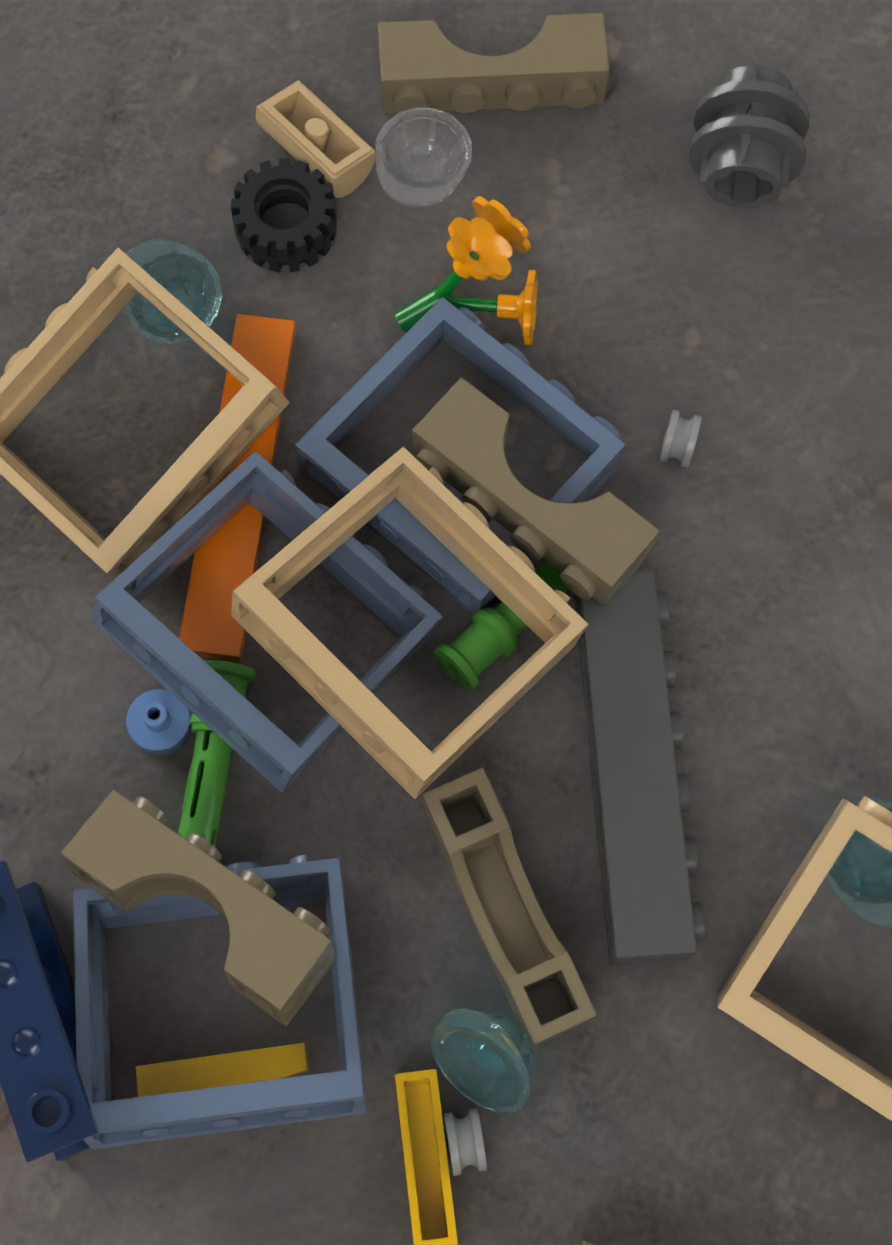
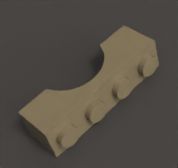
M603 13L547 15L542 29L528 45L515 52L500 56L477 55L457 47L444 36L435 20L378 22L383 114L399 113L404 116H415L423 112L456 111L465 114L485 109L510 108L516 111H527L535 107L567 106L579 109L589 105L604 104L609 76V62Z
M461 377L412 429V455L427 470L434 467L439 472L443 482L445 480L463 495V502L475 506L484 515L487 522L494 519L512 533L511 540L526 556L536 561L543 558L559 570L562 582L574 594L584 600H590L593 597L606 607L652 553L660 530L611 492L585 502L557 503L543 499L527 490L511 472L504 453L510 414Z
M480 768L423 793L422 810L529 1049L583 1025L596 1017L597 1014L568 951L555 936L533 893L519 859L510 825L484 769Z
M113 789L60 853L74 876L125 912L146 900L163 895L190 896L211 905L225 918L229 925L230 943L224 972L231 988L287 1027L336 960L332 940L327 938L331 933L329 927L304 908L298 907L294 913H291L272 900L276 892L268 883L253 872L244 869L238 876L220 864L219 861L222 858L220 852L201 836L190 832L186 839L168 828L166 825L170 821L169 818L149 800L138 796L132 803Z

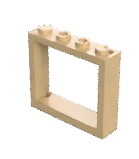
M117 248L98 270L94 267L90 270L86 283L68 303L58 306L49 315L45 329L28 348L15 353L6 364L4 374L0 378V474L101 569L116 578L215 487L290 402L269 379L120 248ZM139 293L238 380L243 387L107 538H104L6 447L3 441L131 299Z
M404 447L392 455L233 591L231 616L414 799L576 645L589 625L568 605L571 598L567 594L558 590L554 591L535 573L532 562L521 550L514 546H507L489 529L486 518L475 506L467 502L462 503L444 486L442 477L434 467L427 470ZM395 498L545 642L537 652L432 751L278 600Z
M866 796L863 797L858 807L842 798L718 993L717 1006L734 1019L892 1121L891 1078L754 990L854 831L857 830L892 852V812Z

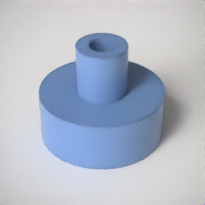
M154 689L138 696L128 709L126 716L128 733L135 744L147 754L153 756L171 755L185 746L192 733V726L189 725L191 716L189 709L168 690Z

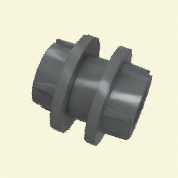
M756 64L740 66L723 75L718 86L709 89L697 101L693 119L696 133L692 137L688 158L692 168L700 175V184H705L708 194L718 202L743 209L760 207L778 198L782 187H788V184L801 174L806 162L807 151L803 140L810 124L807 104L798 96V91H793L790 80L782 72L771 67Z

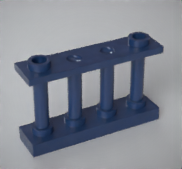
M1 861L0 1084L26 1162H31L54 1152L57 1161H63L91 1149L83 1139L99 1133L76 1062L75 985L40 885L32 882L16 889L7 862ZM111 1091V1101H113L114 1097Z

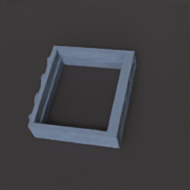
M444 297L295 444L299 468L336 500L340 501L369 475L336 447L443 339L589 457L549 501L557 503L589 501L619 469L626 446L621 441L619 432L610 422L599 416L591 417L575 404L573 395L564 385L553 379L545 380L530 367L527 358L518 348L509 343H504L503 345L485 331L482 322L473 312L464 307L457 309ZM396 498L366 523L369 528L472 615L479 609L490 608L498 599L482 581ZM511 540V542L507 545V546H514V547H516V545L513 543L512 540Z
M255 451L95 597L92 622L283 793L344 728L328 713L297 745L140 604L142 600L248 502L292 541L330 509L323 504H315L296 487L294 479L286 470L280 473ZM351 536L319 565L401 636L360 679L376 695L430 638L443 616L422 598L424 591L414 585H407L388 568V564L380 552L370 545L359 543Z
M305 854L292 858L289 864L262 867V865L255 862H239L231 864L226 868L238 876L244 869L259 876L276 892L272 900L283 907L325 902L327 926L331 930L328 938L332 940L336 958L331 966L341 1071L111 1101L106 929L221 914L206 902L185 895L154 897L125 912L93 888L73 890L76 1062L99 1133L83 1139L91 1149L367 1114L346 898L340 858L308 861Z

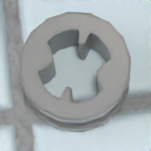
M672 409L658 461L666 463L668 459L675 458L680 462V467H689L702 416L694 415L693 418L688 420L681 417L680 411Z
M469 1109L467 1116L462 1119L456 1118L452 1112L445 1113L444 1122L453 1176L462 1175V1170L468 1165L475 1166L478 1172L486 1171L487 1162L478 1109Z

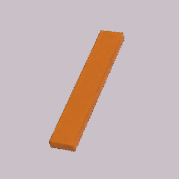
M237 314L231 347L269 379L286 397L296 336L295 321ZM226 372L220 412L243 387L229 372ZM283 411L215 487L255 451L274 467ZM249 502L194 552L179 639L200 658L242 662L247 631L231 616L233 591L257 571L265 516Z

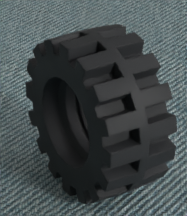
M279 158V166L272 167L269 160L260 163L261 171L259 173H256L253 169L248 170L244 174L245 184L237 182L234 188L235 199H231L234 229L237 241L239 240L246 256L251 254L253 263L260 267L266 261L269 262L270 271L279 273L282 265H289L291 273L300 271L299 263L304 261L308 267L318 263L317 253L326 256L330 250V240L335 241L337 233V216L333 190L329 182L325 184L324 175L318 169H315L310 174L308 163L300 160L296 167L290 166L289 158ZM282 203L297 204L309 212L302 223L287 229L272 228L260 220L267 209Z

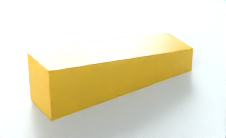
M306 1043L135 1066L138 1097L289 1078L310 1071Z
M429 1069L395 1074L414 1245H458L437 1070Z

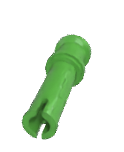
M547 561L535 571L554 591L558 590L566 593L569 590L560 578L561 572ZM500 602L494 609L488 607L479 609L471 616L472 624L449 645L441 643L433 650L434 657L443 671L466 691H472L479 684L477 677L501 655L509 657L517 650L516 646L519 644L517 636L528 627L503 602Z
M205 660L213 670L246 698L248 685L253 684L256 679L257 672L254 669L228 661ZM192 713L189 725L192 726L191 731L196 734L178 834L186 839L190 832H193L215 847L233 748Z

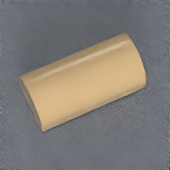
M299 80L256 106L257 124L296 161L300 160L308 163L310 174L315 169H318L324 175L325 184L330 183L335 197L342 198L351 194L364 182L372 170L376 151Z

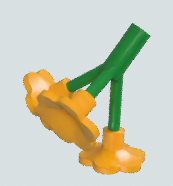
M477 196L472 201V207L476 212L475 218L468 221L465 218L457 217L448 226L451 238L447 242L446 247L450 256L454 259V270L440 286L394 313L395 318L401 329L407 333L444 297L457 309L464 307L470 311L497 312V318L517 319L523 332L524 345L532 346L537 314V270L528 271L526 285L520 295L499 294L497 300L453 297L451 294L463 278L469 279L473 277L481 281L489 277L497 280L506 279L512 271L511 264L508 261L512 256V249L524 254L531 248V243L527 239L529 232L523 223L512 217L508 209L500 202L493 199L487 201L485 198Z

